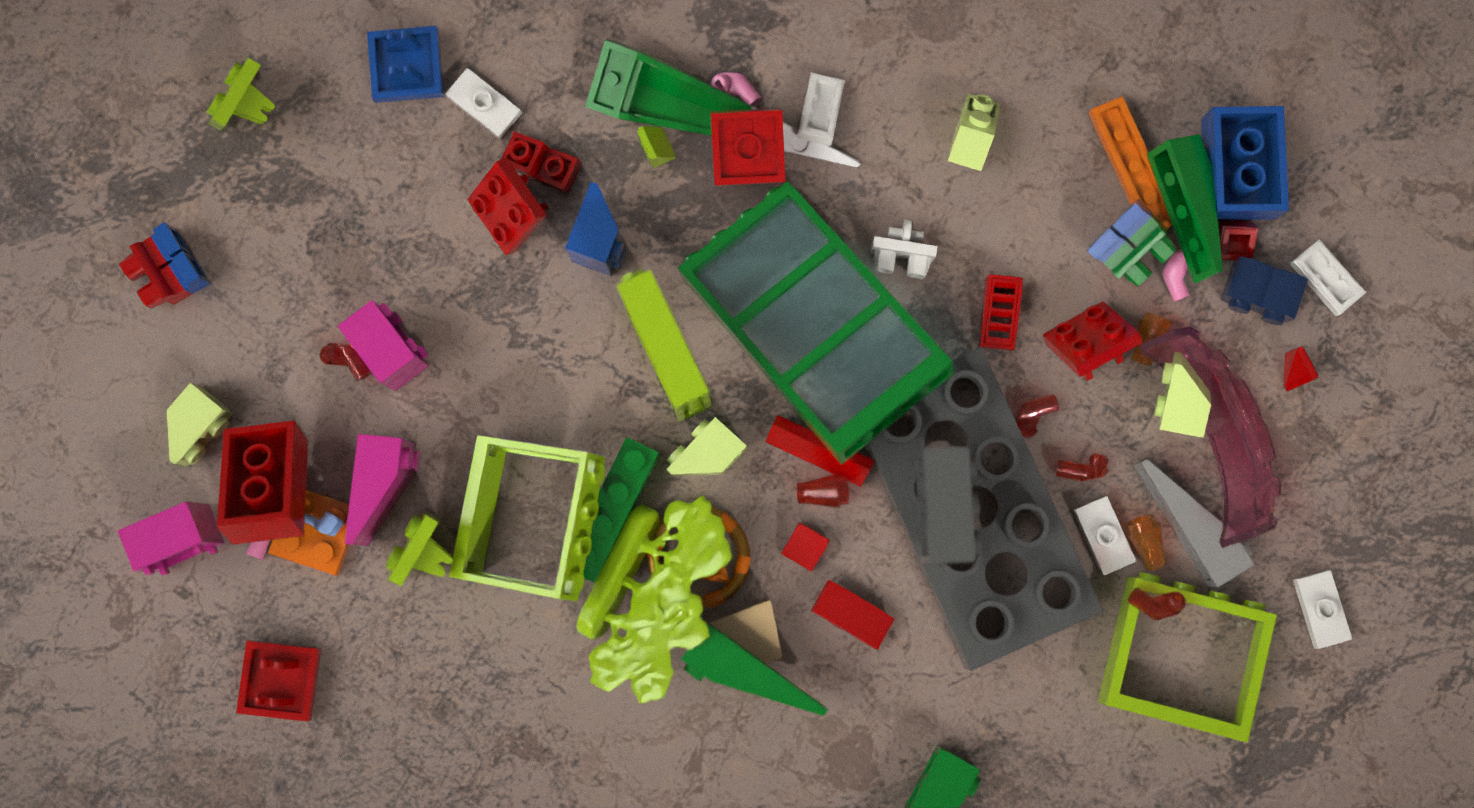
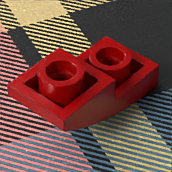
M515 131L501 158L507 157L518 173L526 174L527 177L567 194H569L582 166V162L578 158L549 148L544 142Z
M831 580L827 581L811 609L813 613L838 629L844 630L875 650H878L895 620L887 613Z

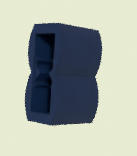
M1240 256L1232 263L1220 300L1229 303L1228 308L1235 312L1248 314L1250 310L1262 315L1261 319L1274 325H1283V322H1290L1295 319L1308 279L1286 270L1274 268L1263 262Z

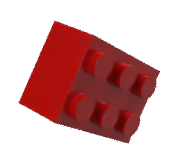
M295 420L223 430L217 528L232 545L304 536L308 439Z

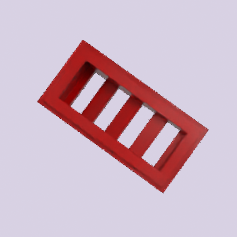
M989 274L985 278L979 348L1015 350L1023 287L1022 277ZM994 287L1011 289V295L994 293ZM992 303H1010V309L992 308ZM991 316L1009 318V324L990 322ZM989 330L1008 332L1007 338L989 337L988 334Z

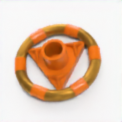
M711 507V513L722 518L725 531L732 536L736 544L738 555L734 575L731 580L725 565L716 574L706 578H699L726 584L722 589L700 596L703 609L723 604L732 598L744 584L749 573L751 561L749 542L742 527L726 512ZM664 519L660 522L653 540L666 532ZM659 546L658 550L662 551L663 547ZM647 553L648 570L651 576L654 571V559L651 554ZM658 556V557H657V561H658L659 564L661 565V563H660L661 556Z

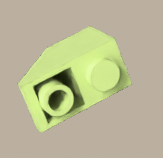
M967 93L951 144L948 161L982 171L995 136L1001 103L995 102L986 95L978 94L975 96Z
M1174 351L1172 363L1165 362L1161 383L1167 384L1165 395H1158L1154 416L1160 417V430L1203 438L1211 408L1210 391L1184 355Z
M190 383L167 409L169 459L174 465L188 467L189 464L194 465L206 452L204 447L213 437H219L223 430L227 429L230 423L228 419L233 415L232 411L202 386Z
M716 417L710 423L704 419L691 433L695 439L685 449L680 445L667 459L671 465L666 470L672 476L721 475L747 449V445Z

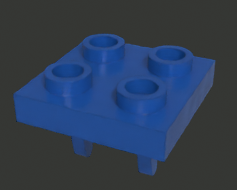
M437 26L367 32L371 94L374 103L444 97L440 39Z

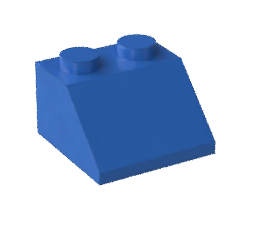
M590 182L565 249L573 263L611 276L614 268H621L626 255V249L623 248L624 242H622L618 227L598 184Z

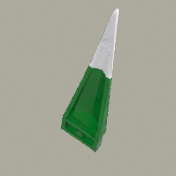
M609 38L604 41L585 104L587 108L617 119L712 136L710 111L757 109L644 50L630 47ZM783 122L784 151L853 167L861 165L859 160L829 145L797 138L798 129Z

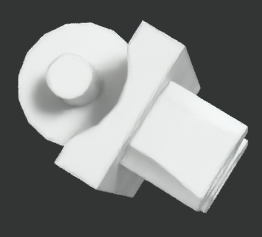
M904 219L902 229L889 227L888 237L900 240L874 236L870 253L874 254V271L892 274L895 258L908 259L906 276L924 279L930 263L936 257L938 246L909 242V240L922 242L924 232L911 230L912 220Z

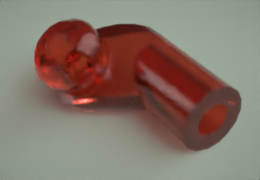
M329 343L322 347L319 352L320 360L324 364L347 366L356 381H361L372 373L350 344Z
M1054 394L1025 402L1021 406L1015 421L1023 438H1032L1037 434L1038 430L1036 427L1041 416L1059 411V405Z
M1092 454L1089 457V465L1059 460L1056 476L1081 482L1103 478L1108 473L1109 469L1106 468L1109 460L1107 456Z
M1137 587L1128 598V602L1153 620H1162L1176 616L1186 606L1184 595L1176 591L1151 597Z

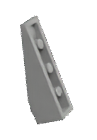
M1148 459L1133 465L1207 587H1219L1254 566L1250 558L1252 551L1243 538H1238L1233 531Z

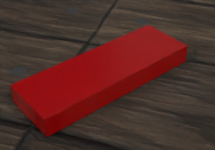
M780 415L776 416L765 441L859 487L864 483L874 463L873 459L857 452L841 465L813 431Z

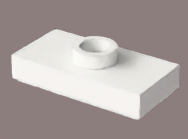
M468 68L445 93L448 99L499 139L505 135L522 114L518 107Z
M811 72L797 138L831 146L845 80Z
M1320 239L1315 241L1290 263L1300 276L1308 279L1307 285L1335 316L1341 315L1366 293Z
M1107 496L1072 510L1101 576L1137 562Z
M1324 570L1293 579L1314 649L1352 640L1331 570Z

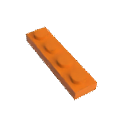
M1123 96L1091 109L1088 112L1130 205L1139 198L1167 228L1173 227L1147 157L1148 149Z

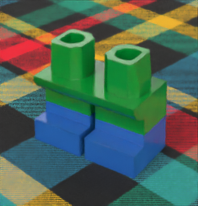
M1138 198L1089 247L1087 252L1096 260H1101L1112 270L1118 279L1124 276L1128 281L1139 287L1153 272L1140 258L1150 251L1161 263H1164L1177 248L1166 235L1168 228Z

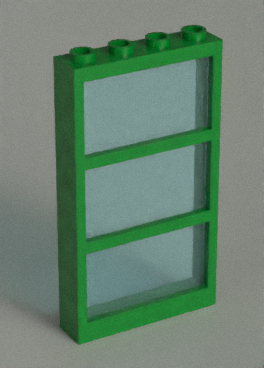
M789 181L780 187L772 188L765 195L763 201L754 208L744 210L734 224L726 230L723 229L715 233L706 246L699 251H694L687 255L682 265L678 267L685 283L841 465L954 374L953 361Z

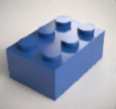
M1284 106L1213 107L1201 118L1202 141L1212 165L1217 219L1275 220L1288 212Z

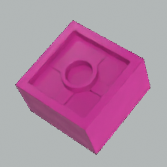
M371 300L337 325V327L377 380L384 386L396 391L429 366L424 360L428 357V353L421 345L417 346L414 340L408 338L398 325L403 320L397 312H392L385 303L379 305L374 300Z
M188 501L117 530L133 572H144L146 576L152 575L155 572H160L161 575L170 574L169 567L206 551L210 555L218 553L217 547L225 544L222 534L217 528V522L210 504Z

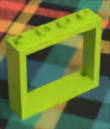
M641 269L632 274L631 272L627 273L621 278L622 283L616 285L679 422L711 408L709 390L651 269L645 272Z
M477 435L449 577L556 599L578 601L579 593L584 586L583 572L586 557L591 550L590 536L593 520L598 514L597 500L600 484L605 477L604 463L606 457L589 452ZM506 453L579 464L555 586L483 572Z
M1140 572L1139 578L1127 577L1098 703L1248 743L1277 614L1265 612L1266 605L1254 601L1244 600L1243 605L1231 603V596L1224 593L1209 591L1208 596L1195 593L1196 586L1176 581H1174L1173 587L1160 584L1161 577ZM1143 592L1256 621L1233 723L1120 694Z

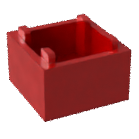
M781 108L710 111L715 186L785 182L783 113Z

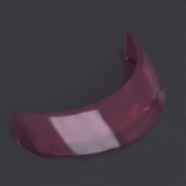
M1192 327L1174 329L1139 345L1142 354L1152 359L1162 369H1164L1165 362L1172 363L1174 351L1182 353L1210 391L1211 408L1205 431L1217 461L1223 488L1224 522L1219 542L1221 547L1224 548L1276 528L1278 519L1273 514L1275 497L1281 495V482L1274 475L1271 461L1276 459L1275 449L1267 425L1262 419L1261 411L1244 380H1236L1229 369L1230 360L1220 349L1212 351L1211 348L1199 339L1200 332Z

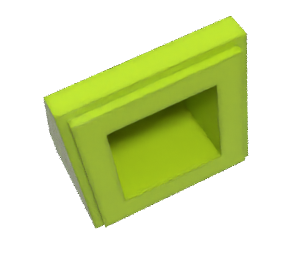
M642 126L638 128V139L651 167L656 168L675 159L674 150L665 131L661 127Z

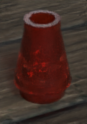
M836 473L811 481L797 483L798 504H812L839 509L841 505H848L849 485L847 476H839Z

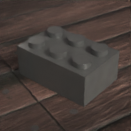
M969 446L923 448L915 453L921 564L976 562L975 554L981 553L980 532L974 531L973 516L979 515V499L977 493H972L971 478H976L977 476L975 455H970Z

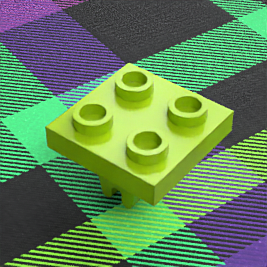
M247 58L243 64L236 61L223 82L229 86L225 95L218 92L206 111L207 114L212 116L208 124L221 131L232 114L257 124H263L268 120V117L261 110L269 113L275 108V105L251 84L261 66L250 58Z
M426 510L422 512L421 516L416 514L412 516L404 530V536L407 537L406 542L402 548L396 545L385 563L387 564L385 568L389 570V581L401 587L412 568L439 577L445 576L444 567L439 563L451 564L453 559L447 550L430 537L439 523L437 516Z

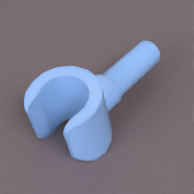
M328 511L325 512L321 519L305 513V523L310 524L317 531L329 536H335L344 524L340 518Z

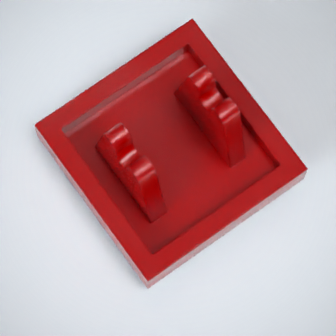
M507 157L494 163L467 199L473 211L479 216L494 241L506 256L519 249L547 215L545 212L549 209L546 203H538L526 186V183L530 181L526 174L519 176Z
M1104 301L1087 308L1079 315L1058 324L1055 328L1042 334L1046 345L1079 377L1083 376L1086 381L1093 379L1092 371L1112 359H1114L1117 365L1124 362L1123 353L1142 343L1139 332Z
M254 640L246 641L236 714L305 722L311 721L321 648Z

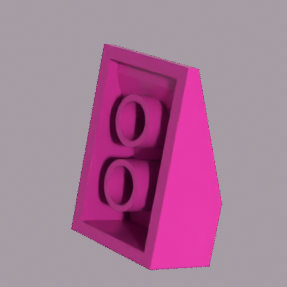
M358 434L345 544L369 546L412 480L413 471H418L420 451L415 450V443L402 438Z

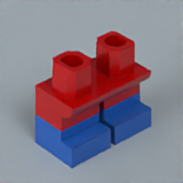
M166 222L153 229L154 234L143 242H136L129 247L133 253L119 263L124 274L133 282L147 274L151 282L137 290V295L142 303L149 308H154L166 301L175 305L211 284L195 258L192 257V253L177 229Z

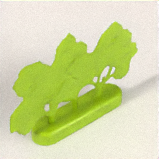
M703 495L692 503H686L681 500L670 503L664 514L666 532L655 540L653 538L660 526V516L656 510L646 505H639L628 516L577 619L576 627L578 632L592 640L601 638L611 625L612 635L608 641L595 647L588 655L589 667L593 672L590 683L598 688L609 692L625 680L630 679L631 689L638 698L639 703L660 700L666 695L674 673L671 665L670 650L676 646L690 650L710 637L707 624L700 617L703 611L701 598L691 593L690 586L692 581L716 574L731 560L732 555L729 542L725 538V527L722 518L711 513V502L706 500ZM672 527L678 529V533L669 534ZM678 540L676 549L669 552L658 550L659 546L664 548L665 541ZM646 553H649L654 559V571L647 582L639 583L633 579ZM658 556L664 557V565L659 564L657 561ZM628 589H631L630 611L628 614L616 615ZM619 627L627 631L626 637H621L618 634Z

